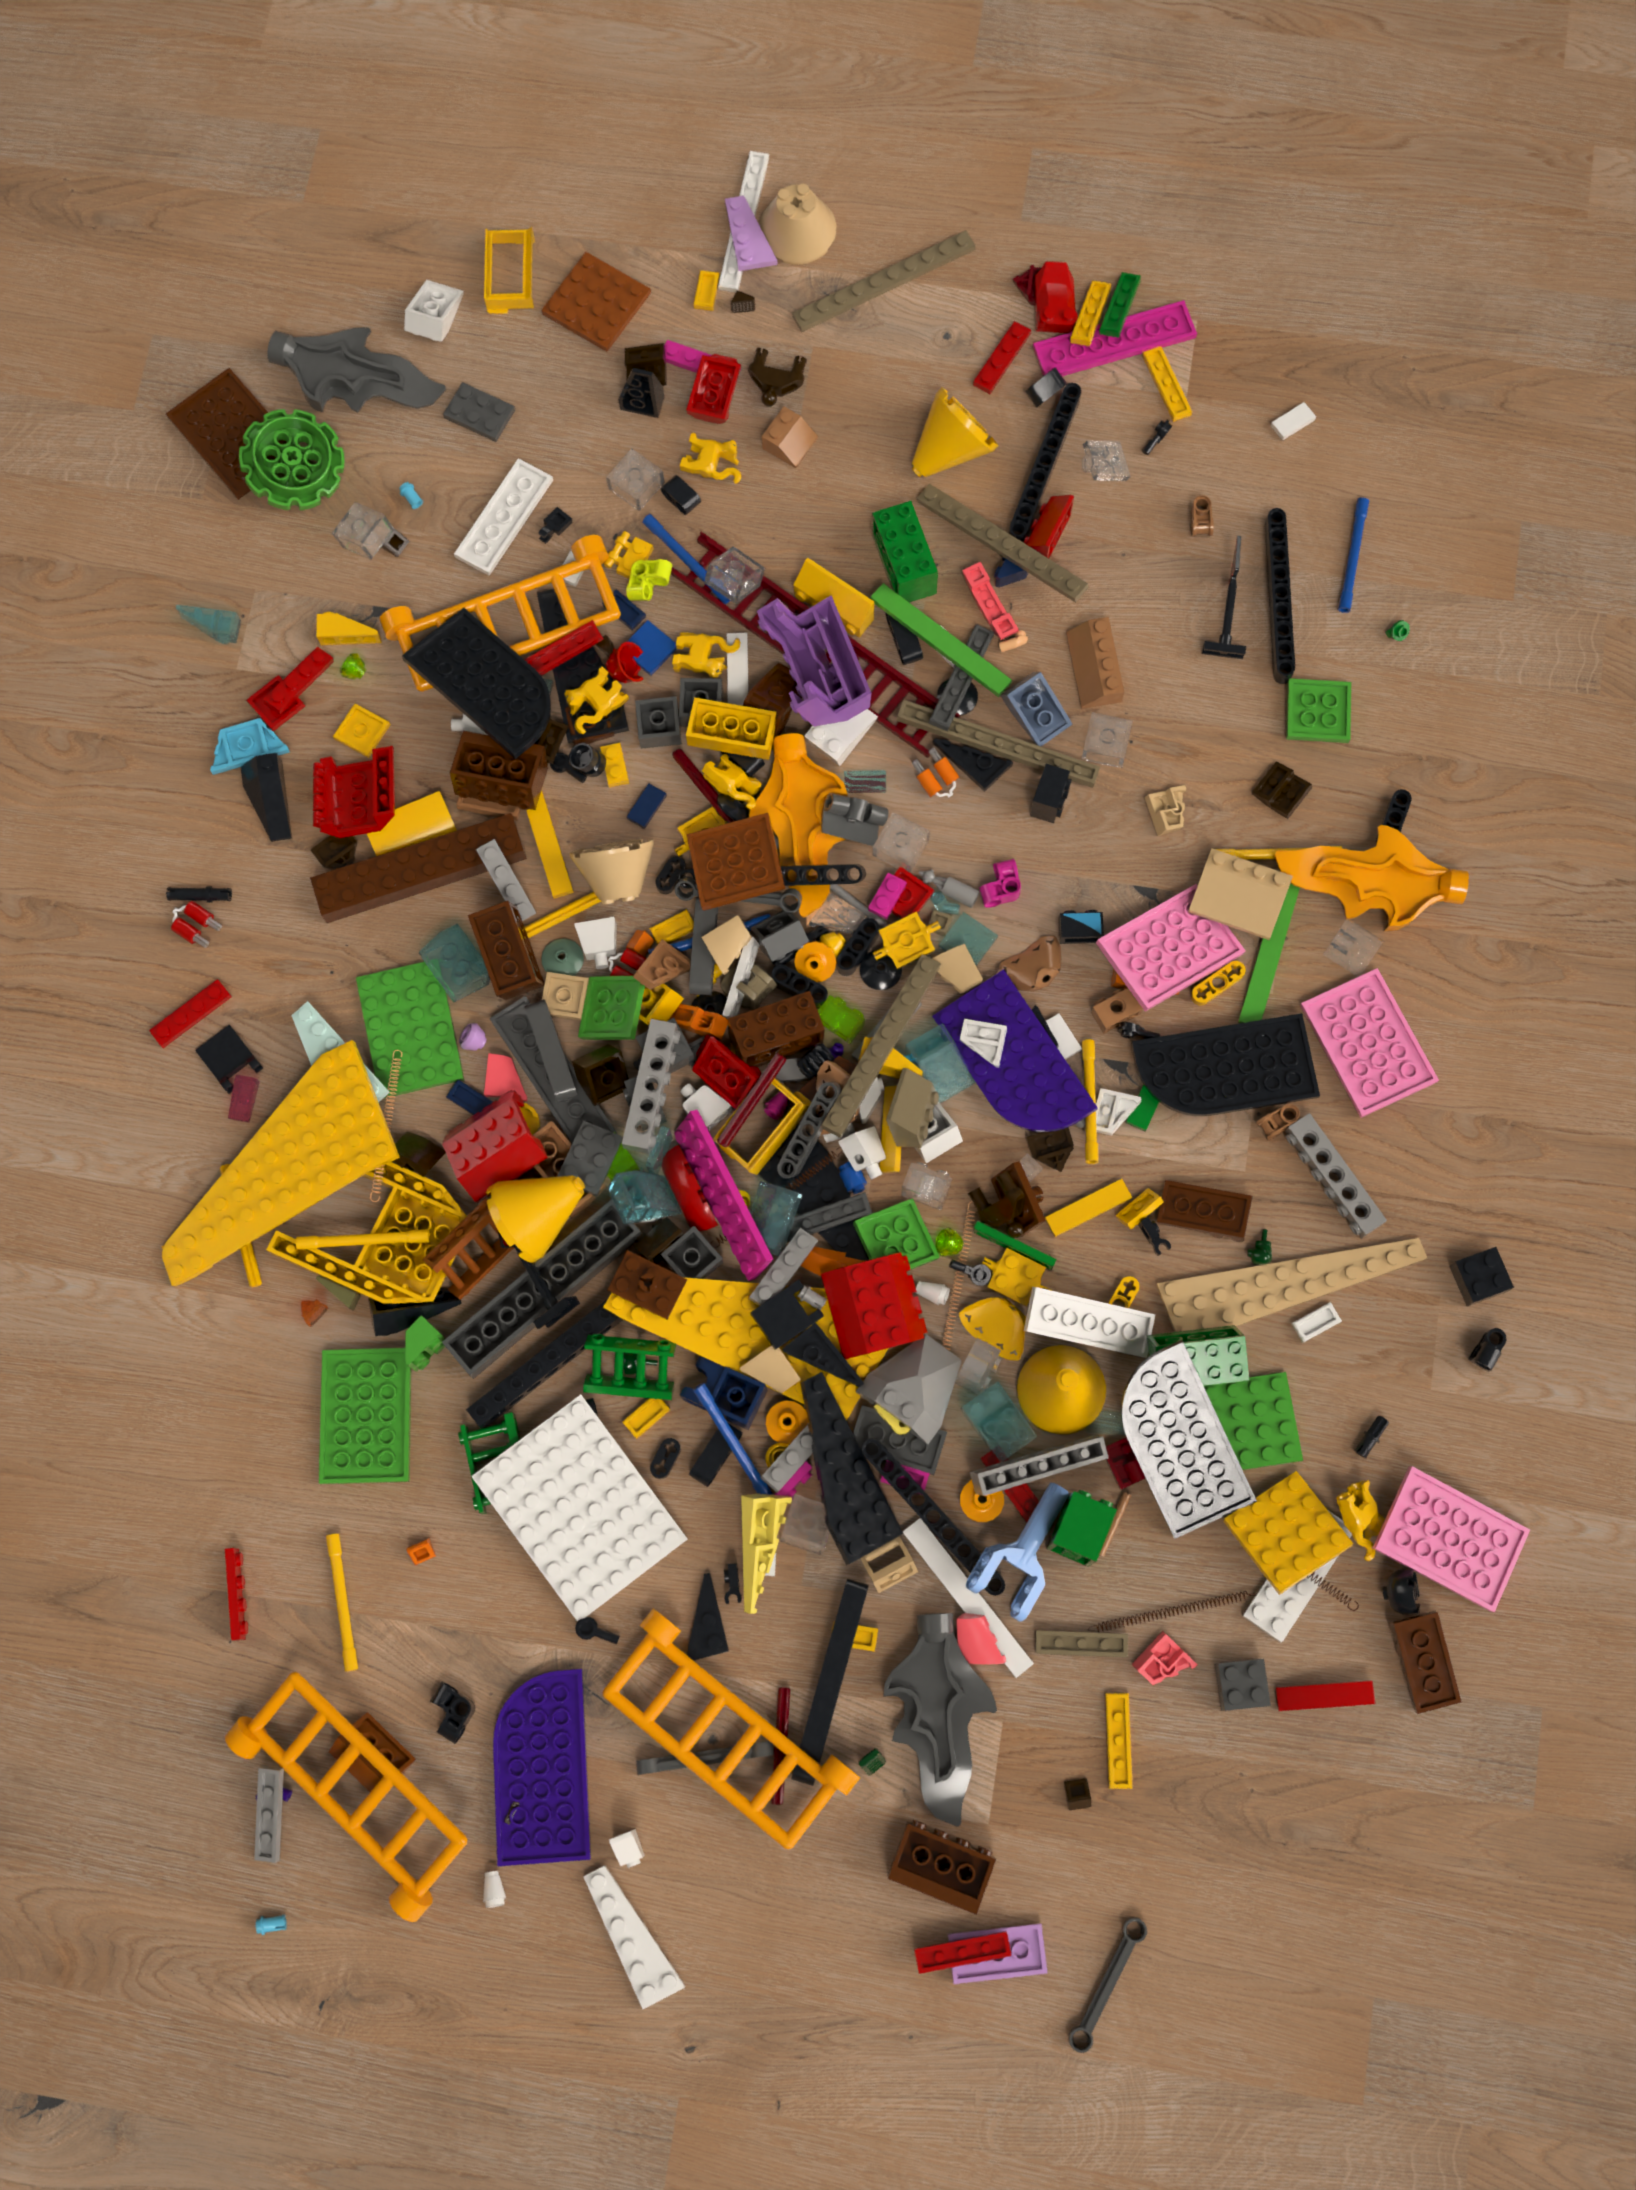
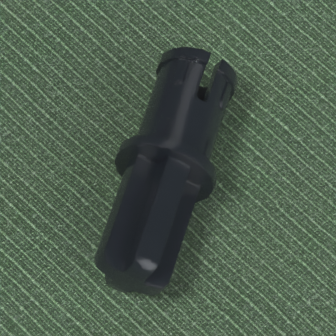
M1377 1416L1367 1432L1364 1431L1365 1435L1354 1449V1452L1366 1459L1375 1444L1380 1442L1378 1439L1388 1426L1389 1421L1382 1416Z

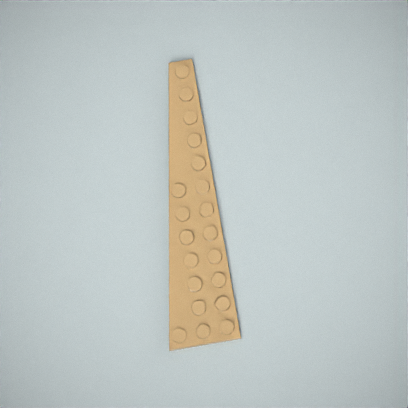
M1415 1238L1157 1283L1156 1287L1174 1332L1232 1325L1237 1327L1427 1259L1420 1239Z

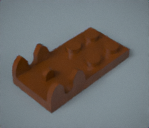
M1165 1180L1162 1194L1163 1203L1159 1208L1157 1224L1209 1233L1215 1238L1226 1236L1236 1242H1243L1245 1240L1253 1196Z
M1434 1610L1429 1613L1389 1622V1629L1396 1638L1397 1643H1395L1394 1648L1403 1664L1415 1713L1420 1714L1461 1703L1438 1612Z

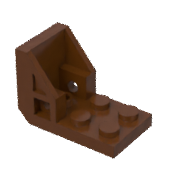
M779 662L749 691L743 703V706L777 712L774 738L781 735L792 712L790 702L792 700L789 693L793 691L802 698L796 690L797 682L790 675V668Z

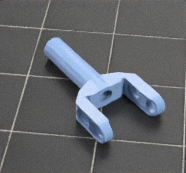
M1050 1482L1018 1540L1008 1544L999 1543L986 1547L966 1581V1588L973 1593H979L982 1589L986 1588L1001 1560L1007 1561L1017 1569L1028 1574L1011 1603L1010 1611L1012 1618L1019 1622L1024 1621L1045 1587L1043 1569L1037 1561L1036 1552L1070 1493L1063 1487Z

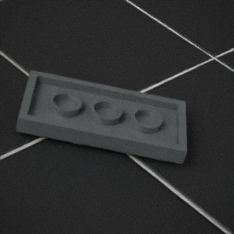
M862 1405L853 1435L861 1451L866 1440L871 1438L877 1439L901 1465L924 1471L934 1476L947 1432L938 1430L927 1445L910 1431L905 1435L895 1433L875 1409ZM870 1442L866 1445L868 1454L875 1455L878 1453L879 1447L876 1443Z

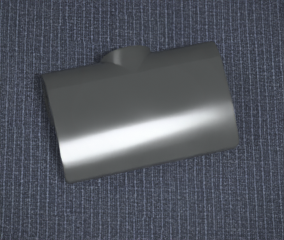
M829 793L824 803L821 832L877 847L879 826H884L887 822L888 809L868 803V801Z

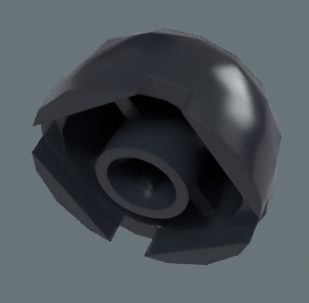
M1410 1568L1393 1572L1387 1580V1586H1383L1384 1600H1389L1390 1606L1400 1614L1417 1615L1420 1613V1604H1416L1415 1601L1420 1597L1417 1575Z

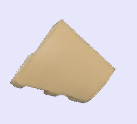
M1185 785L1172 787L1163 792L1148 794L1144 797L1157 836L1171 833L1183 827L1184 818L1182 814L1185 810V803H1182L1183 793L1186 792Z
M738 915L702 936L704 943L724 975L729 972L728 968L735 958L738 959L742 948L752 938Z
M965 944L932 958L941 963L938 971L941 975L940 978L945 982L951 983L953 988L962 994L973 990L982 983L983 978Z
M772 1345L739 1368L741 1372L772 1387L779 1393H783L801 1380L779 1348L775 1350Z

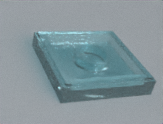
M963 912L939 944V947L946 952L965 944L977 967L998 938V935Z
M665 1126L660 1128L655 1147L652 1148L645 1164L649 1175L656 1178L660 1171L663 1157L667 1153L673 1139L670 1128Z

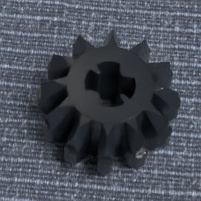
M818 1044L799 1059L797 1066L803 1075L807 1078H813L818 1074L824 1061L832 1062L834 1056L828 1047L824 1044Z

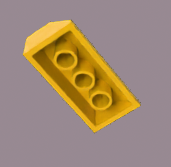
M807 557L793 585L795 597L799 601L807 602L813 607L832 595L846 632L860 638L874 620V601Z
M694 697L686 732L687 745L769 760L774 740L777 712Z

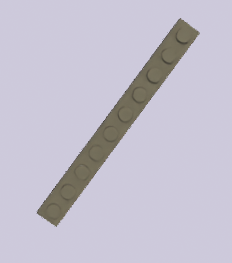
M964 231L793 312V319L800 331L804 332L975 251L976 245L968 232Z
M929 484L917 497L919 504L1076 603L1088 589V583L933 485Z
M903 700L896 721L1042 771L1046 764L1070 771L1069 779H1072V781L1091 788L1094 787L1100 770L1099 766L954 717L947 732L929 724V720L934 712L933 709Z
M923 954L921 955L824 1120L822 1129L840 1138L843 1136L938 973L941 963Z

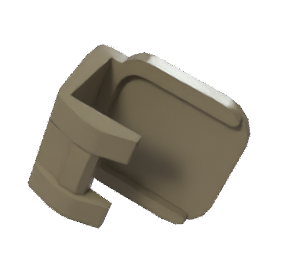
M739 961L721 981L722 991L727 996L729 995ZM755 962L747 985L740 982L736 986L744 994L741 1007L750 1008L751 1010L759 1008L764 999L777 987L769 973Z

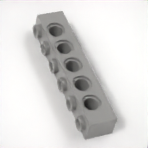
M655 1019L650 1020L623 1135L622 1146L624 1149L649 1154L650 1149L655 1147L657 1135H654L655 1127L660 1126L661 1114H659L660 1106H664L666 1100V1093L663 1092L665 1085H669L671 1073L668 1072L669 1066L674 1064L676 1052H673L674 1045L678 1044L681 1032L678 1031L677 1024ZM661 1041L668 1043L664 1049H658L656 1045ZM655 1062H661L663 1064L662 1067L658 1070H654L651 1068L652 1064ZM654 1082L658 1084V1087L653 1091L646 1089L649 1083ZM646 1103L653 1105V1108L648 1112L642 1110V1106ZM641 1124L648 1125L647 1131L643 1133L638 1132L637 1127Z
M1310 1113L1286 1129L1285 1133L1287 1135L1285 1137L1291 1146L1297 1148L1301 1161L1305 1164L1307 1163L1312 1169V1176L1325 1187V1194L1329 1199L1335 1201L1339 1214L1347 1218L1350 1222V1229L1356 1236L1359 1235L1362 1239L1387 1221ZM1303 1138H1311L1313 1141V1145H1306L1303 1141ZM1316 1155L1324 1156L1326 1163H1319L1316 1160ZM1329 1173L1337 1174L1339 1180L1332 1181L1329 1178ZM1342 1191H1349L1351 1199H1345L1342 1196ZM1355 1208L1362 1209L1364 1217H1358L1355 1214Z
M1091 1435L970 1472L975 1494L985 1496L1108 1459L1109 1457L1103 1436Z

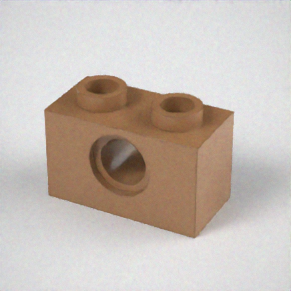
M1120 988L1112 993V997L1108 999L1101 998L1094 1003L1091 1014L1103 1034L1120 1026L1121 1022H1128L1141 1015L1143 1008L1128 988L1125 990ZM1117 1005L1121 1008V1011L1118 1013L1113 1012L1110 1007Z

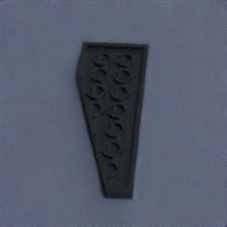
M550 589L537 592L545 633L568 625L555 590ZM593 646L553 669L564 725L569 726L565 707H569L566 702L565 691L579 688L586 680L596 677L600 667L605 668ZM610 674L607 675L609 680L603 686L606 691L612 688L613 679ZM584 701L574 715L570 713L571 710L568 711L576 734L572 736L568 727L566 732L568 744L574 743L573 741L576 739L612 732L617 734L629 731L624 705L609 713L608 718L605 719L604 716L593 728H584L585 734H580L576 731L574 727L575 721L585 713L589 714V716H592L591 713L595 715V710L591 705L586 706L588 702ZM607 721L610 722V728L607 726ZM584 723V724H583V726H591V725H593V724H590V723Z
M798 1123L758 1175L781 1197L779 1190L784 1194L782 1188L787 1191L785 1185L791 1190L788 1183L794 1187L792 1180L797 1184L795 1178L800 1181L798 1175L804 1180L802 1173L807 1177L805 1171L810 1174L808 1168L813 1171L811 1167L813 1166L816 1169V1175L812 1173L813 1177L809 1176V1179L805 1177L806 1182L802 1180L803 1184L799 1183V1187L796 1186V1189L792 1187L793 1192L789 1190L790 1194L785 1192L786 1197L782 1195L783 1200L800 1215L850 1198L851 1196L847 1192L833 1161L830 1162L828 1160L829 1165L825 1163L826 1167L823 1166L824 1163L821 1158L827 1162L825 1156L829 1159L830 1157L828 1151L818 1141L797 1176L783 1178L779 1175L777 1171L778 1163L799 1126ZM797 1143L795 1150L799 1155H802L804 1147ZM789 1162L785 1165L786 1172L791 1174L794 1170L793 1165ZM855 1220L818 1232L835 1251L844 1252L846 1257L869 1261V1257L853 1225Z
M820 1372L800 1384L805 1410L807 1409L809 1433L812 1434L817 1479L820 1480L822 1495L820 1496L826 1516H824L825 1524L845 1564L849 1565L902 1535L903 1532L823 1373Z

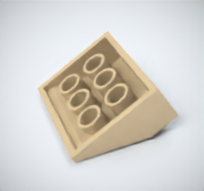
M1212 848L1188 912L1270 940L1293 876Z

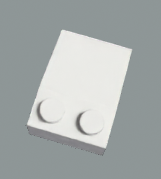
M426 280L405 309L404 331L442 342L449 332L464 291Z
M867 709L848 721L812 726L804 737L809 744L838 766H841L877 720L878 716Z
M939 1102L933 1109V1120L928 1125L927 1139L923 1141L922 1148H915L926 1163L963 1142L958 1126Z

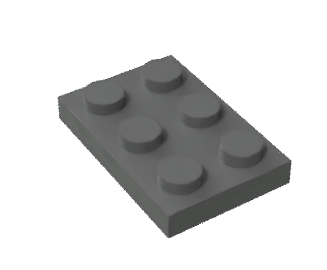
M462 382L443 416L451 422L497 442L514 414L515 406Z
M583 1120L558 1176L574 1175L576 1178L580 1177L585 1185L584 1192L597 1197L623 1137Z

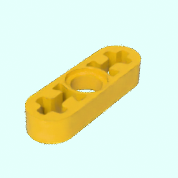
M1232 961L1195 986L1191 993L1193 1003L1203 1006L1239 982L1246 972L1244 964L1240 961ZM1232 967L1240 969L1238 975L1235 973L1228 980L1227 975L1231 973ZM1213 979H1222L1224 986L1222 988L1214 987L1212 984ZM1209 988L1210 991L1205 994V999L1202 997L1197 998L1198 991L1203 993Z
M1131 1276L1123 1278L1108 1304H1112L1115 1300H1121L1125 1308H1129L1140 1288L1138 1280ZM1132 1282V1287L1135 1291H1129L1126 1296L1130 1298V1301H1128L1124 1296H1121L1126 1289L1123 1284Z

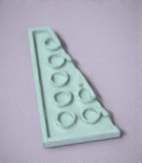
M308 1001L291 1015L311 1066L322 1054L345 1044L343 1039ZM364 1064L379 1102L390 1092Z

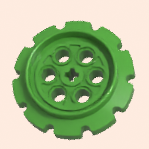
M284 409L264 414L263 423L254 421L248 427L243 436V443L246 446H241L239 449V464L241 472L248 473L245 476V483L258 498L266 496L268 497L269 505L283 510H290L292 505L298 506L299 510H307L320 505V497L330 498L335 493L341 481L340 476L337 474L344 472L343 448L335 446L338 444V436L326 422L316 423V416L306 411L295 409L293 414L289 415ZM285 440L288 443L282 445L279 444L278 441ZM305 442L308 445L306 447H302L299 445V443ZM269 455H273L276 457V459L269 460L266 457ZM309 460H315V461H317V463H316V464H310V463H308V461H309ZM283 473L286 476L283 478H279L276 476V474ZM304 475L306 479L299 480L297 476Z

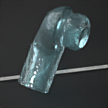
M940 892L932 895L931 901L939 912L959 914V904L949 903Z

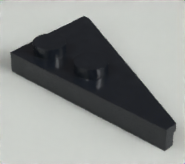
M937 738L933 740V744L984 792L1013 766V762L1008 759L1005 761L995 758L992 754L982 753L967 746L960 747L950 744L951 741Z
M816 1322L782 1349L784 1353L857 1387H861L864 1384Z
M710 1573L704 1574L687 1650V1656L693 1661L729 1652Z

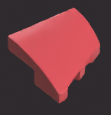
M488 1053L484 1096L500 1098L510 1090H515L522 1100L527 1102V1096L512 1058Z
M963 1613L957 1618L958 1645L962 1655L969 1664H1004L1006 1662L1005 1655L1001 1656L995 1644L997 1639L990 1631L985 1615Z
M1163 1631L1132 1663L1135 1669L1152 1685L1162 1682L1166 1677L1179 1675L1178 1672L1188 1667L1193 1669L1198 1665Z

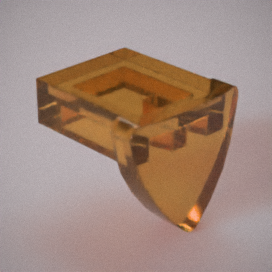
M317 1299L315 1301L301 1302V1316L309 1327H312L328 1310L327 1305Z

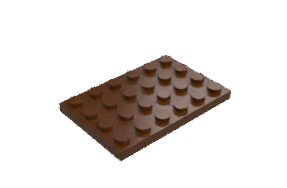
M228 368L168 411L166 416L238 500L251 491L245 483V476L248 473L241 472L239 449L241 446H246L243 443V436L248 427L254 421L263 423V415L267 414L268 411L234 372ZM285 440L278 441V443L282 445L288 443ZM269 455L266 457L269 460L276 459V457L273 455Z

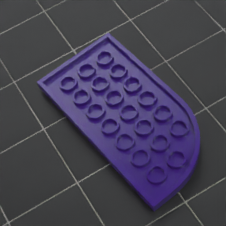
M1004 969L932 1016L990 1105L1009 1123L1029 1131L1051 1132L1070 1127L1098 1110V1107ZM964 1019L1007 1026L999 1068L993 1066L960 1041Z
M583 1669L548 1672L536 1676L521 1685L504 1704L495 1725L493 1758L497 1867L591 1860ZM513 1801L519 1802V1806L510 1813V1824L505 1823L504 1820Z

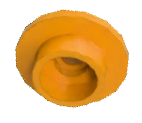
M812 941L804 944L803 948L797 951L794 963L797 972L815 982H822L831 977L835 971L837 961L835 953L828 945ZM816 961L818 966H813L811 962Z
M785 1400L779 1402L769 1410L766 1416L765 1425L767 1432L774 1441L790 1445L809 1424L808 1413L802 1405L794 1401ZM789 1418L792 1423L789 1426H785L783 1424L784 1419Z
M970 1480L963 1487L960 1494L962 1511L969 1519L975 1522L986 1523L994 1520L1001 1513L1004 1506L1003 1492L998 1491L985 1495L987 1500L982 1504L978 1501V1497L981 1495L975 1494L973 1482Z

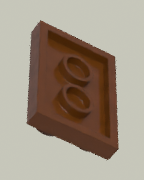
M1020 1161L1012 1163L991 1178V1182L999 1200L1005 1198L1004 1195H1006L995 1178L1000 1174L1009 1171L1017 1188H1022L1025 1194L1023 1212L1013 1219L1023 1225V1234L1020 1236L1023 1237L1046 1220L1038 1204L1043 1201L1044 1197H1036L1042 1195L1043 1191L1039 1186L1031 1188Z
M627 1250L607 1291L668 1320L687 1279Z

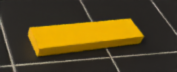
M1092 280L1071 335V343L1085 346L1091 345L1111 291L1110 283Z
M1162 347L1142 352L1144 362L1172 421L1175 422L1191 416L1192 410Z
M888 1086L884 1090L881 1144L886 1159L880 1162L882 1173L900 1172L901 1147L896 1146L886 1121L897 1086Z
M1120 1179L1046 1216L1045 1220L1054 1237H1057L1131 1200L1132 1196L1123 1179Z
M1129 1693L1105 1694L1109 1789H1133Z

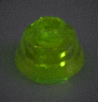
M351 653L343 662L340 668L342 677L355 680L356 678L361 679L365 674V663L358 653Z
M947 1227L939 1232L936 1239V1249L940 1256L957 1255L963 1249L964 1242L961 1235L952 1228Z

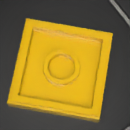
M354 703L334 733L333 738L369 758L372 754V749L376 748L391 724L389 721Z

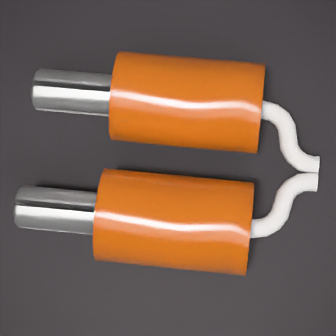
M932 748L929 750V753L936 762L933 765L947 786L952 783L953 786L950 788L949 793L939 794L938 792L943 788L930 769L925 770L918 759L912 762V765L919 773L916 778L930 798L935 794L938 797L947 796L949 798L953 795L952 791L956 787L955 781L960 777L946 757L941 758L937 750Z

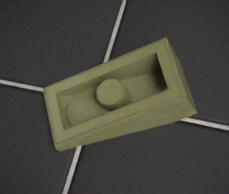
M320 1275L316 1277L324 1287L349 1309L354 1311L361 1297L357 1292Z

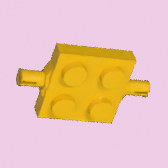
M713 806L677 828L684 840V844L674 849L678 857L690 851L687 834L725 824L724 819L717 814Z
M915 912L878 930L883 939L884 947L873 952L876 960L888 955L892 958L896 968L899 969L919 959L922 954L927 955L935 951L930 933L941 929L938 920L926 926L921 921L918 913Z
M1006 1248L1002 1258L997 1263L986 1257L982 1262L983 1265L993 1270L992 1278L987 1288L1025 1307L1029 1304L1032 1287L1046 1288L1052 1291L1041 1285V1277L1046 1267L1009 1248Z

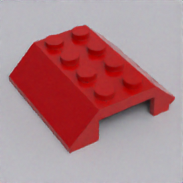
M393 745L372 749V760L337 766L331 756L320 758V763L316 762L313 764V794H315L313 795V811H315L313 812V826L320 828V832L338 838L378 832L395 816Z
M510 1090L501 1096L498 1101L495 1100L483 1108L481 1112H477L465 1120L464 1124L461 1123L450 1130L449 1134L444 1137L442 1145L454 1174L477 1204L491 1195V1193H486L491 1185L500 1181H512L548 1158L541 1141L531 1135L520 1110V1107L522 1108L525 1105L521 1096L515 1090Z
M900 1252L821 1273L844 1359L924 1338V1333H928L924 1317L919 1318L918 1314L922 1313L918 1296L913 1297L912 1294L917 1291L913 1276L907 1275V1271L911 1270L907 1255L902 1256Z

